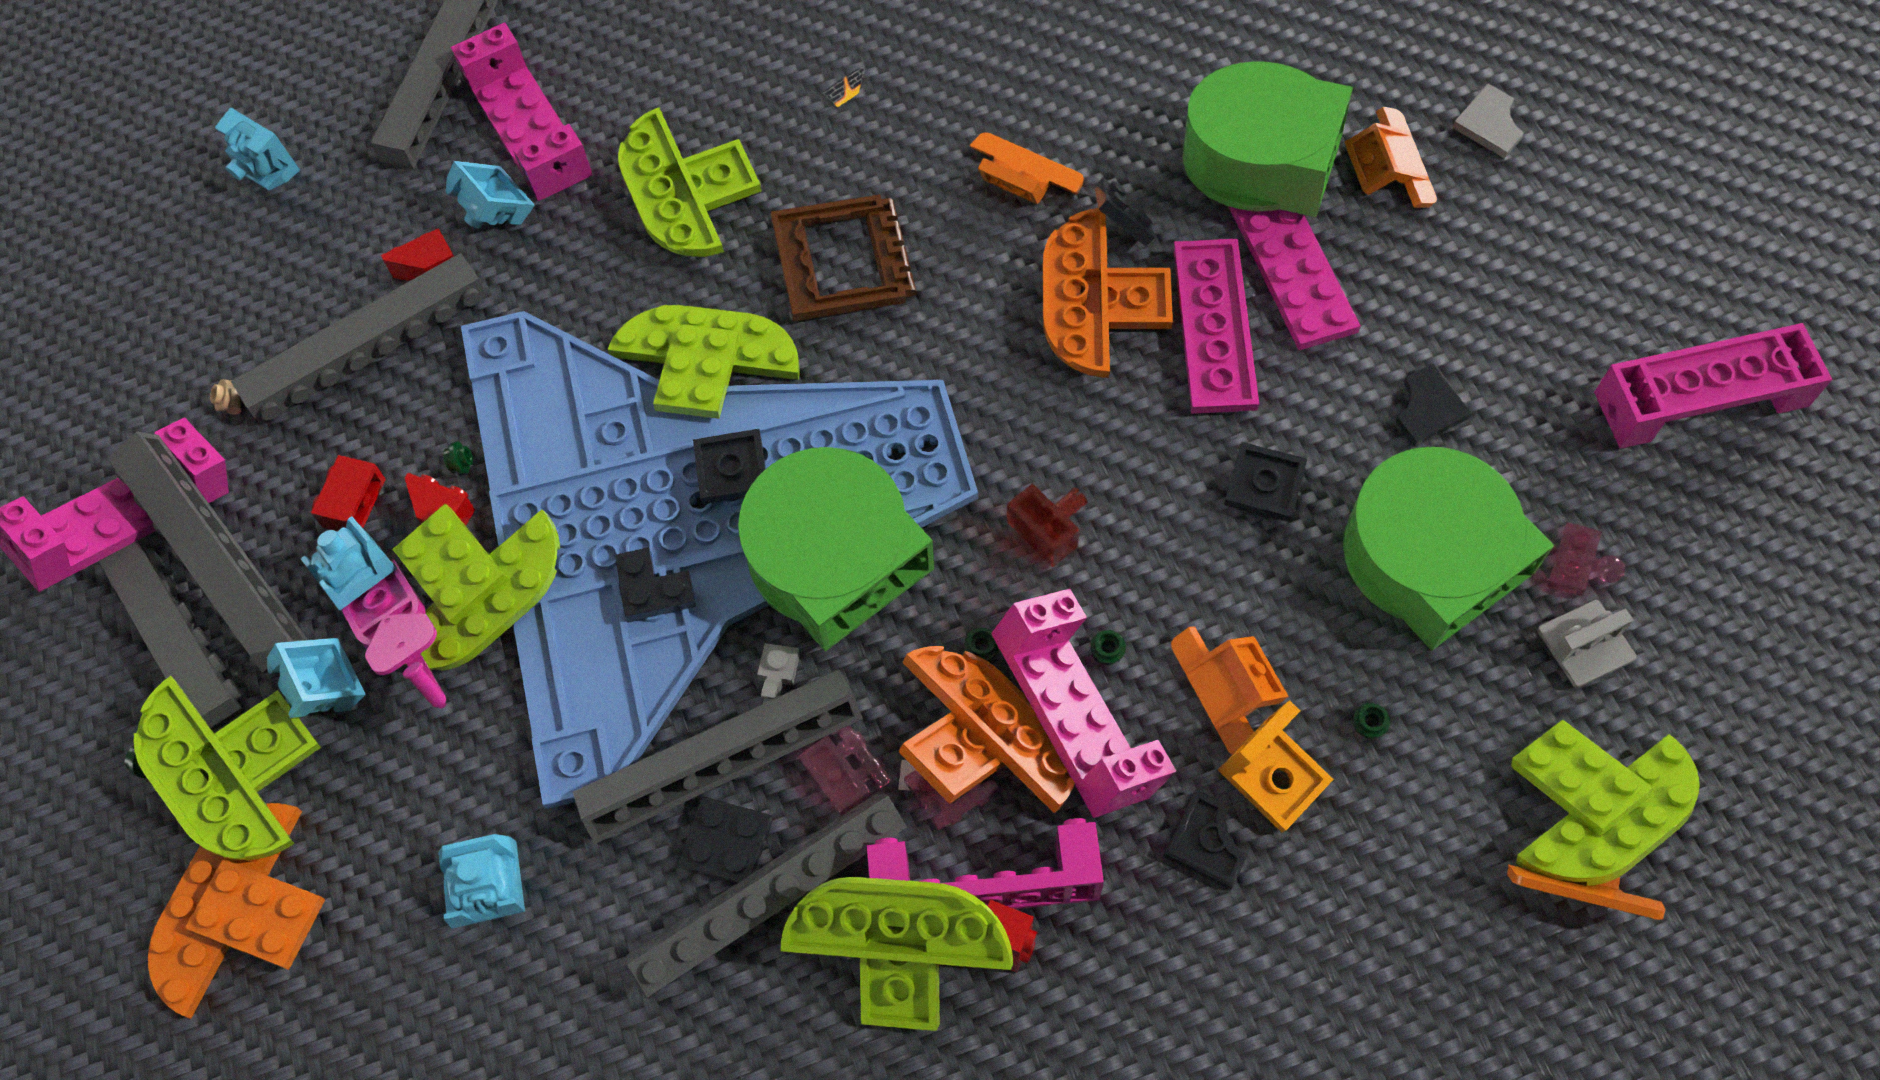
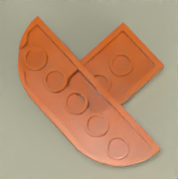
M1098 208L1069 217V221L1058 230H1054L1047 240L1043 253V329L1049 346L1065 364L1090 376L1109 378V329H1172L1171 269L1107 268L1106 215Z
M929 646L907 653L902 663L951 712L904 742L899 753L949 804L1006 765L1053 813H1056L1070 795L1075 782L1066 770L1025 694L995 666L968 651H964L963 655L943 651L944 646Z
M267 803L268 808L290 836L302 811L298 807L287 804ZM199 846L153 930L148 950V969L153 987L161 1000L176 1013L189 1019L192 1018L229 947L284 969H290L325 899L268 876L280 852L255 860H233L217 856Z

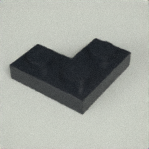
M1102 177L1094 186L1098 209L1144 246H1147L1155 238L1152 229L1153 222L1143 212L1138 211L1135 213L1128 207L1127 192L1120 184L1115 181L1109 183Z
M649 547L615 554L627 622L696 607L689 570L655 577L652 554Z

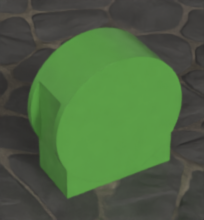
M1244 62L1216 70L1196 86L1188 103L1182 157L1189 179L1202 193L1229 207L1248 211L1280 209L1317 218L1344 132L1353 87L1317 80L1299 69L1272 62Z
M818 447L789 454L771 464L756 478L741 505L738 523L739 537L754 585L771 607L786 617L800 622L825 652L935 569L933 540L905 511L902 496L893 479L873 460L854 451L834 447Z
M1421 447L1403 451L1377 466L1361 488L1347 521L1343 538L1346 565L1357 587L1377 607L1392 616L1404 620L1431 651L1533 576L1554 547L1552 542L1524 515L1518 497L1502 475L1484 461L1470 454L1443 447Z

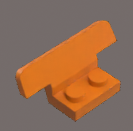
M1382 107L1376 111L1380 124L1374 123L1344 142L1362 190L1367 195H1370L1390 182L1397 180L1399 183L1405 184L1414 208H1430L1437 201V197L1405 118L1396 109Z
M981 133L969 145L971 149L994 158L992 161L983 158L978 167L984 181L1037 205L1051 184L1075 195L1079 193L1083 186L1084 177L1081 173L991 133Z
M1193 626L1182 631L1171 642V648L1225 747L1232 755L1254 733L1245 716L1259 707L1280 704L1289 697L1254 636L1229 639L1209 652L1196 627Z
M1508 864L1507 876L1513 883L1523 887L1657 920H1662L1666 909L1661 901L1624 893L1622 890H1619L1620 877L1603 884L1586 886V882L1560 881L1526 868Z

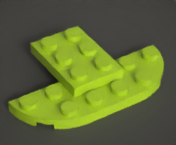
M658 107L645 113L629 127L630 133L625 138L624 143L621 142L619 146L618 161L624 182L647 233L661 247L676 254L691 257H708L723 253L722 243L707 211L762 192L761 184L740 140L737 139L683 159L660 108Z
M662 305L642 312L626 322L614 335L607 349L609 355L615 358L664 364L653 402L655 411L720 419L732 372L799 380L800 374L797 349L789 334L770 319L743 312L683 305Z
M446 504L392 549L434 602L425 611L436 628L437 636L433 644L421 653L430 670H450L469 662L533 608L546 594L557 572L555 565L557 550H560V541L552 519L543 509L491 554L486 552L452 508Z
M170 676L155 688L140 710L142 716L138 724L137 733H134V751L141 770L191 839L207 851L233 860L265 858L295 844L257 792L321 748L299 717L290 718L288 713L291 707L278 690L214 733L176 680Z
M1561 720L1514 756L1511 767L1569 812V814L1517 855L1516 864L1522 868L1560 881L1586 882V886L1603 884L1622 876L1679 830L1691 816L1699 794V776L1689 753L1674 737L1668 734L1631 765L1625 767L1566 721Z
M845 877L830 880L812 889L802 898L789 915L781 938V951L860 958L861 1024L937 1031L940 1025L939 964L1011 970L1013 966V953L1008 935L993 911L980 899L965 890L933 882L864 877Z

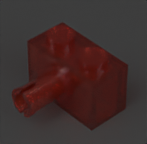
M1032 483L1007 503V523L1054 567L1078 547L1080 529L1069 518L1082 507H1085L1088 502L1082 492L1077 496L1076 494L1079 493V489L1073 487L1065 496L1053 504Z

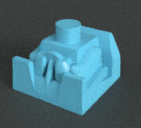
M230 107L215 126L217 131L225 135L224 140H226L228 146L225 152L232 160L225 169L236 179L241 180L246 176L269 191L286 183L300 171L273 132Z
M453 161L446 180V194L448 196H458L457 201L467 212L464 220L470 226L481 228L484 222L495 225L497 223L503 224L507 220L510 224L521 225L535 206L501 166Z
M352 516L348 518L346 528L343 527L337 532L328 530L319 536L317 540L318 546L316 547L318 551L313 554L311 560L306 556L300 558L339 611L397 569L372 537Z
M338 638L275 643L267 657L268 673H280L278 687L291 707L288 713L290 718L306 716L309 713L320 710L321 712H326L334 707L335 712L350 711L366 695Z
M492 834L441 847L439 862L440 869L444 874L446 914L443 915L444 920L451 929L525 912L516 840L509 836Z

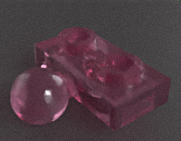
M1567 522L1547 587L1583 596L1591 571L1596 572L1602 581L1614 583L1624 576L1625 564L1615 555H1606L1600 559L1595 557L1602 531Z

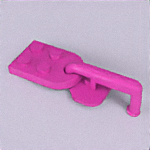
M393 560L392 563L397 567L395 571L341 610L356 638L367 649L365 658L376 674L387 675L407 664L408 667L404 670L403 677L409 679L433 707L442 709L446 706V696L421 655L423 651L433 644L437 631L426 615L425 607L398 563Z

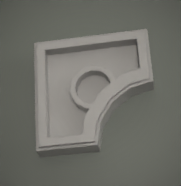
M1489 83L1455 120L1452 127L1504 159L1520 142L1524 134L1514 124L1510 116V107L1514 98Z

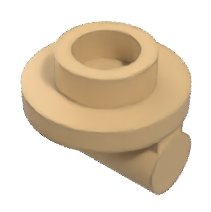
M221 379L218 385L214 384L211 389V403L215 405L217 411L239 414L241 412V399L231 383L232 380Z

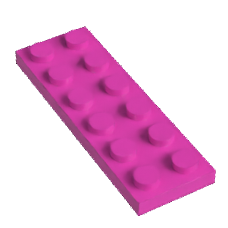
M1229 207L1298 350L1359 333L1361 325L1305 215L1280 209L1248 211Z
M1238 239L1174 241L1173 252L1191 414L1258 411L1259 397Z

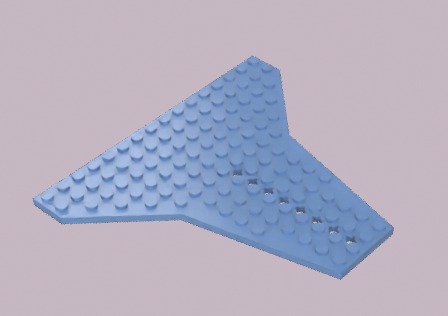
M525 311L461 326L488 475L489 494L498 547L541 509L552 519L560 541V550H557L555 565L557 572L551 586L542 599L513 624L533 737L531 739L541 798L545 809L575 802L573 791L636 763L727 628L737 621L769 606L753 583L747 559L740 542L738 523L744 498L735 501L728 500L710 503L702 509L692 507V505L697 503L696 499L700 497L693 439L760 429L766 468L789 454L810 448L834 447L854 451L873 460L889 474L900 491L905 511L921 528L978 499V490L943 380L728 386L720 419L655 411L653 402L659 384L658 379ZM925 441H930L931 445H937L932 452L921 450L924 447ZM898 449L899 453H905L899 460L888 458L891 456V450ZM649 547L652 554L655 577L689 570L696 607L627 622L615 554Z

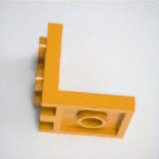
M1290 700L1265 719L1259 728L1238 747L1237 751L1217 769L1281 833L1285 832L1334 780L1283 731L1300 712ZM1280 770L1287 774L1289 777L1287 789H1279L1274 785L1272 781L1274 771Z

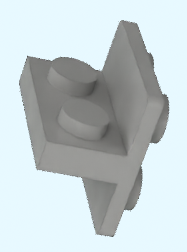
M1594 600L1540 625L1537 629L1538 634L1575 688L1586 685L1637 659V655L1622 635L1634 621L1626 608L1612 614L1611 611L1604 609L1599 600Z

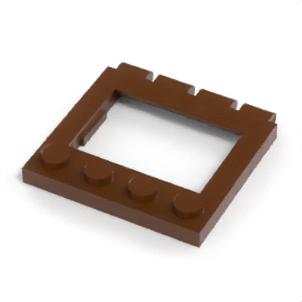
M879 194L770 211L793 321L906 303V297L916 295L917 290L912 272H909L911 267L906 248L903 246L904 240L900 224L897 221L898 216L893 199H881ZM865 217L882 286L868 288L867 286L837 291V294L820 296L805 226Z

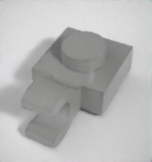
M765 643L757 673L758 680L765 681L761 693V698H764L763 704L780 697L783 684L793 686L800 658L799 648Z

